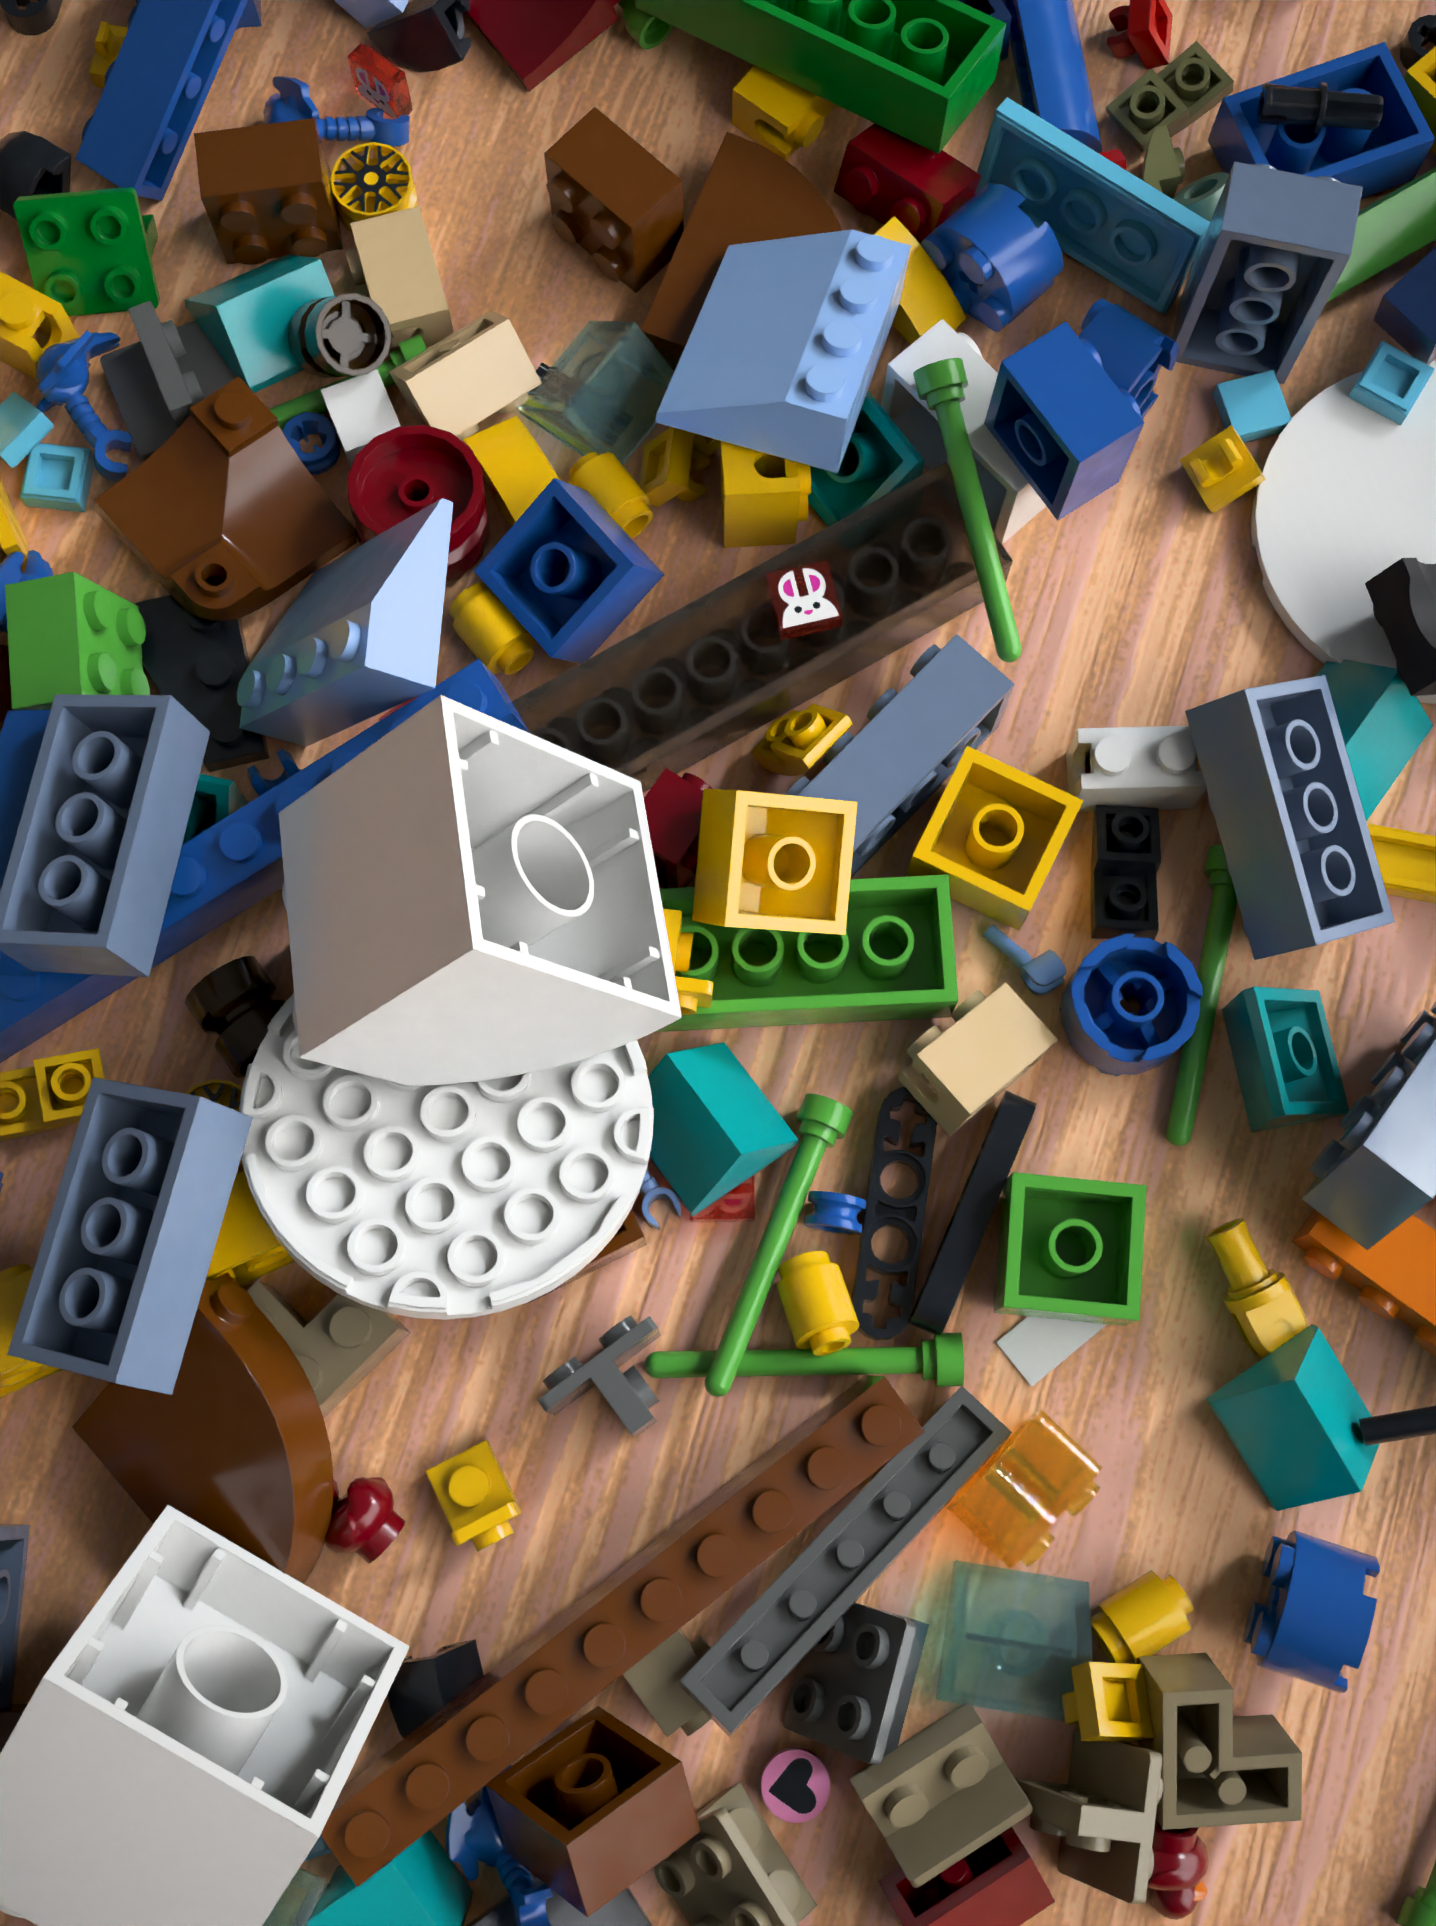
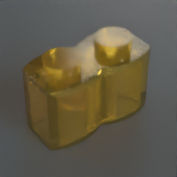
M1036 1410L946 1509L1006 1567L1011 1569L1019 1560L1026 1567H1029L1041 1557L1054 1541L1055 1537L1048 1531L1054 1521L1065 1510L1072 1517L1076 1516L1096 1496L1100 1486L1093 1479L1101 1471L1102 1467L1043 1410Z

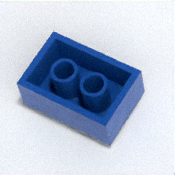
M1385 42L1267 82L1292 87L1317 88L1320 82H1324L1328 85V91L1380 95L1383 97V113L1378 128L1364 130L1322 126L1318 134H1312L1310 128L1259 125L1257 123V110L1263 86L1261 84L1223 98L1208 138L1211 149L1222 171L1225 173H1230L1234 161L1250 165L1267 164L1280 171L1311 177L1328 176L1339 180L1341 183L1363 187L1361 199L1414 180L1435 141V137Z

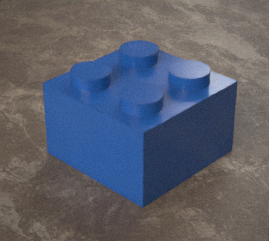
M1064 322L1001 361L984 425L1058 521L1120 481L1145 422L1141 418V412L1134 397L1127 390L1118 389L1103 370L1100 356L1095 347L1088 340L1079 339L1069 324Z
M556 478L552 479L474 570L551 658L580 664L586 663L664 576L662 571L587 490Z

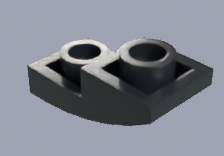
M1096 805L1093 818L1091 855L1092 939H1111L1123 934H1135L1134 937L1155 940L1159 931L1156 874L1161 864L1159 808Z

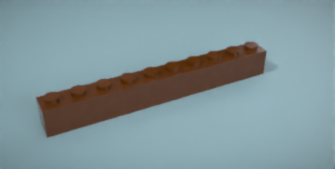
M865 1375L344 1785L321 1832V1836L355 1885L359 1887L922 1435L925 1431L886 1377Z

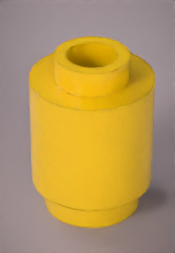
M592 452L580 458L573 465L569 472L571 479L568 483L587 490L631 539H634L646 529L653 518V512L648 507L649 498L613 453L607 452L599 455L597 452Z
M479 582L466 588L451 603L449 614L454 619L453 629L475 657L480 659L493 674L504 672L506 675L514 674L531 661L534 656L532 648L536 640L484 582Z
M825 1251L806 1252L782 1263L778 1268L781 1280L777 1284V1290L796 1346L800 1349H812L813 1354L816 1356L832 1354L847 1347L851 1343L850 1335L859 1328V1322L839 1266L830 1262L829 1256Z
M1150 1570L1098 1604L1097 1609L1099 1613L1087 1620V1624L1111 1663L1127 1664L1131 1661L1133 1664H1138L1139 1657L1153 1656L1189 1632L1191 1626L1186 1616L1193 1612L1194 1608L1187 1594L1172 1575H1168L1161 1580L1154 1571Z

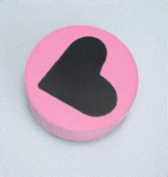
M801 1747L781 1749L770 1757L763 1768L761 1775L762 1796L768 1809L781 1820L791 1823H802L811 1820L824 1809L830 1795V1779L827 1769L822 1760L808 1749Z

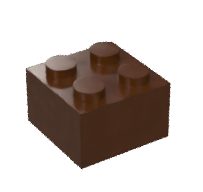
M594 107L544 153L548 182L546 187L549 192L552 213L551 223L555 231L565 242L573 246L578 243L590 253L597 267L607 278L614 282L620 279L637 293L671 261L684 231L683 181Z
M315 118L194 133L201 200L227 264L242 263L255 265L267 259L280 258L287 254L316 257L326 251L343 249L339 213L330 180L331 171Z
M599 1706L486 1784L507 1854L587 1918L701 1832L682 1761Z

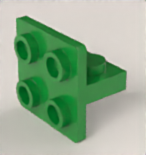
M125 187L16 198L13 207L34 288L38 292L61 303L68 316L123 312L150 300L154 308L158 307L160 296L151 260L158 240V233L154 215H141L137 193L134 188Z

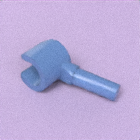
M994 924L983 934L989 942L1019 968L1024 984L1033 994H1047L1065 982L1066 968L1052 950L1049 949L1032 959L1025 949L1023 950Z
M647 1170L640 1189V1193L644 1198L642 1201V1212L649 1226L660 1230L656 1219L650 1214L651 1204L658 1199H667L674 1205L675 1211L680 1217L681 1203L678 1196L672 1190L660 1187Z

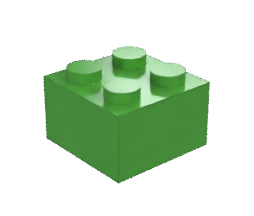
M76 572L5 585L12 710H51L55 694L150 695L149 683L143 672L141 644L145 641L146 629L142 615L139 612V606Z
M1012 1172L1005 1182L1001 1195L994 1313L1126 1326L1139 1321L1147 1185Z

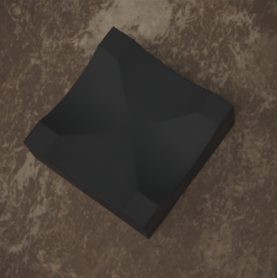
M1401 558L1367 581L1365 585L1374 605V616L1379 625L1384 629L1396 659L1397 672L1401 680L1407 685L1410 695H1436V564L1421 563L1417 558Z

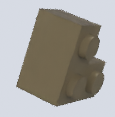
M257 1280L247 1290L256 1306L284 1338L301 1364L314 1390L323 1418L410 1334L393 1314L364 1306L340 1294L308 1323L274 1287Z
M1207 1653L1139 1657L1138 1664L1143 1665L1154 1737L1138 1741V1746L1159 1752L1162 1755L1161 1775L1163 1779V1792L1156 1810V1819L1161 1828L1168 1830L1302 1820V1752L1274 1715L1233 1717V1688Z

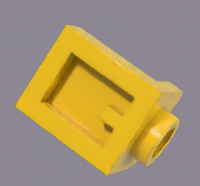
M663 908L674 975L676 971L688 973L693 933L681 932L682 911ZM675 976L681 1015L696 1014L697 1007H711L714 982Z
M485 1440L426 1470L428 1478L453 1529L450 1535L456 1546L463 1545L472 1540L478 1552L514 1533L509 1521L523 1514L489 1440Z

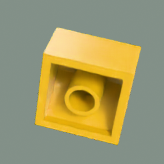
M703 789L692 921L724 927L845 935L858 802L741 790Z

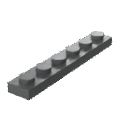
M963 1386L922 1427L925 1432L895 1455L680 1680L679 1686L729 1737L1009 1438L1012 1432Z

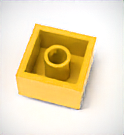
M967 746L912 855L905 877L949 874L951 899L1019 931L1044 884L1084 800Z

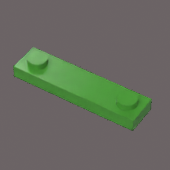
M1436 167L1359 211L1351 256L1328 301L1436 240Z

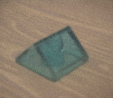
M589 321L541 379L542 384L528 394L529 399L518 408L519 413L582 456L592 452H597L599 455L611 452L624 465L656 426V413L674 371L635 322Z
M954 1560L936 1699L959 1704L970 1702L972 1706L1065 1721L1061 1696L1074 1692L1071 1667L1092 1661L1089 1582Z

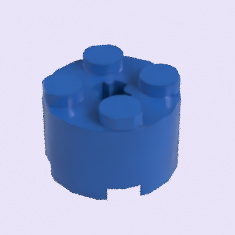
M988 183L922 241L921 246L949 284L964 314L968 313L972 318L983 323L992 331L1000 332L1052 286L1054 278L1063 270L1064 265L1061 248L1049 224L1045 221L1037 228L1031 219L1018 207L1026 198L1003 184Z
M1102 298L1091 306L1084 317L1079 339H1086L1095 347L1100 356L1103 370L1118 389H1125L1134 397L1143 419L1159 396L1152 390L1161 366L1172 371L1179 351L1178 343L1120 305L1111 304Z
M1123 934L1101 942L1082 960L1072 974L1061 998L1059 1008L1061 1023L1070 1045L1088 1064L1095 1066L1101 1073L1113 1076H1120L1122 1074L1137 1075L1159 1067L1193 1035L1196 1029L1195 1025L1200 1016V999L1203 997V987L1192 962L1171 943L1165 942L1161 944L1150 938L1134 937L1135 934ZM1132 997L1139 1002L1141 1009L1136 1015H1133L1132 1012L1129 1014L1122 1008L1120 1001L1123 998L1125 1002Z
M1298 1531L1290 1532L1286 1540L1272 1536L1267 1546L1262 1566V1575L1270 1578L1268 1595L1265 1605L1253 1602L1247 1617L1243 1638L1244 1642L1251 1644V1653L1256 1654L1257 1665L1338 1693H1345L1348 1689V1679L1342 1677V1667L1346 1665L1355 1669L1359 1668L1371 1631L1377 1599L1363 1595L1365 1574L1376 1577L1380 1572L1377 1557Z

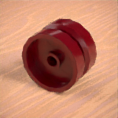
M427 425L401 426L374 437L356 455L347 476L348 501L352 517L355 520L359 545L364 544L443 498L453 502L446 582L464 575L481 558L489 538L488 510L482 467L470 446L449 431Z

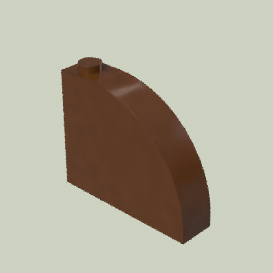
M726 132L641 327L642 361L672 372L675 371L729 245L842 231L826 200L814 185L779 155L755 142Z
M227 1272L204 1284L173 1394L169 1395L109 1382L72 1428L153 1524L166 1506L169 1505L304 1584L319 1559L331 1520L333 1465L330 1442L316 1395L301 1364L284 1338L256 1306L250 1294L239 1286Z

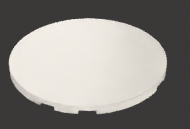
M1432 361L1429 364L1435 370L1402 425L1348 397L1363 372L1361 371L1326 388L1297 412L1280 433L1264 462L1262 473L1266 480L1257 486L1255 498L1252 502L1251 514L1252 547L1256 548L1258 563L1264 577L1262 584L1275 611L1288 630L1323 664L1326 661L1341 664L1345 659L1396 668L1395 656L1384 629L1379 625L1374 616V605L1365 583L1401 558H1417L1421 563L1436 564V361ZM1436 695L1416 696L1420 703L1436 704Z
M294 994L284 1003L267 1027L268 1033L260 1044L253 1063L248 1065L241 1091L239 1112L253 1117L242 1153L243 1168L256 1205L279 1244L315 1279L353 1301L390 1314L420 1319L442 1320L478 1317L502 1312L528 1303L554 1290L589 1264L615 1236L627 1218L640 1192L647 1171L652 1145L654 1108L647 1066L637 1040L586 1059L521 1075L446 1085L407 1086L300 1058L298 1034L292 1016L295 1000Z

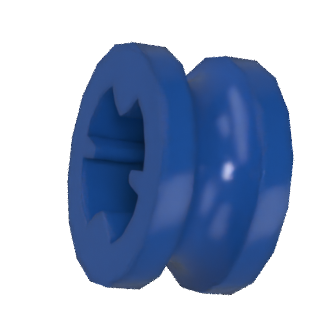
M304 412L294 416L286 423L282 432L311 475L324 473L336 464L340 456V443L332 423L325 416L315 412ZM318 434L323 446L319 448L315 444V452L304 453L299 441L304 439L308 443V435Z
M809 1192L808 1201L813 1204L814 1209L810 1215L805 1216V1226L839 1234H862L863 1225L858 1223L857 1215L860 1211L865 1210L866 1200L835 1192Z

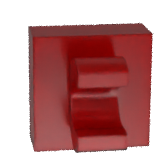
M1130 0L1129 6H1119L1109 12V19L1116 31L1126 30L1120 35L1107 38V45L1115 58H1127L1137 52L1147 70L1169 64L1173 15L1165 0Z

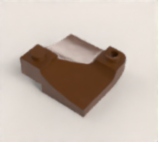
M239 376L190 407V416L162 446L122 480L93 499L97 514L163 588L191 614L209 620L238 619L262 608L357 543L356 529L330 500L302 463L279 428L276 416Z

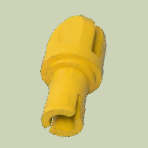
M1239 1218L1214 1228L1205 1235L1208 1243L1210 1242L1231 1285L1227 1290L1228 1295L1225 1296L1224 1302L1246 1345L1254 1354L1264 1358L1308 1326L1305 1314L1283 1272H1276L1274 1269L1267 1270L1246 1227L1245 1220Z

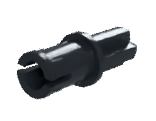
M1320 82L1317 88L1264 83L1259 97L1257 123L1259 125L1310 128L1312 134H1318L1322 126L1374 130L1378 128L1381 122L1383 97L1372 94L1328 91V85L1324 82Z

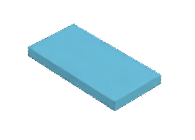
M1007 97L996 109L977 173L982 176L975 194L988 183L1003 184L1017 191L1026 198L1018 207L1031 219L1037 228L1046 221L1064 253L1165 315L1178 296L1210 222Z

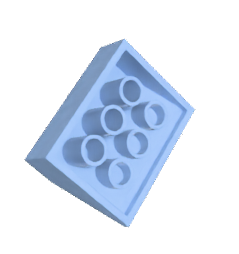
M852 229L729 245L656 413V423L838 473L900 304L911 245Z
M441 498L314 572L247 667L239 682L237 702L242 706L239 728L307 747L435 689L453 502Z

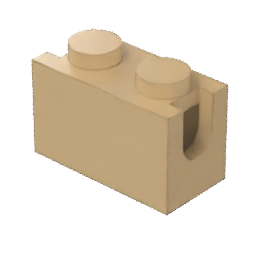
M416 206L350 223L356 247L347 249L345 252L354 284L358 286L367 283L370 299L380 306L390 324L392 338L389 353L400 349L399 342L418 334L421 335L426 347L433 346L453 334L454 330L420 207Z
M493 311L485 313L390 371L418 425H427L449 431L462 441L474 435L479 430L477 423L493 413L505 414L522 406L529 399L527 392L542 384L509 318Z
M1006 982L987 998L980 990L974 992L951 1013L950 1016L956 1021L954 1025L943 1034L936 1026L931 1027L906 1050L913 1059V1063L899 1075L898 1079L948 1136L952 1135L1035 1065L1058 1041L1054 1034Z

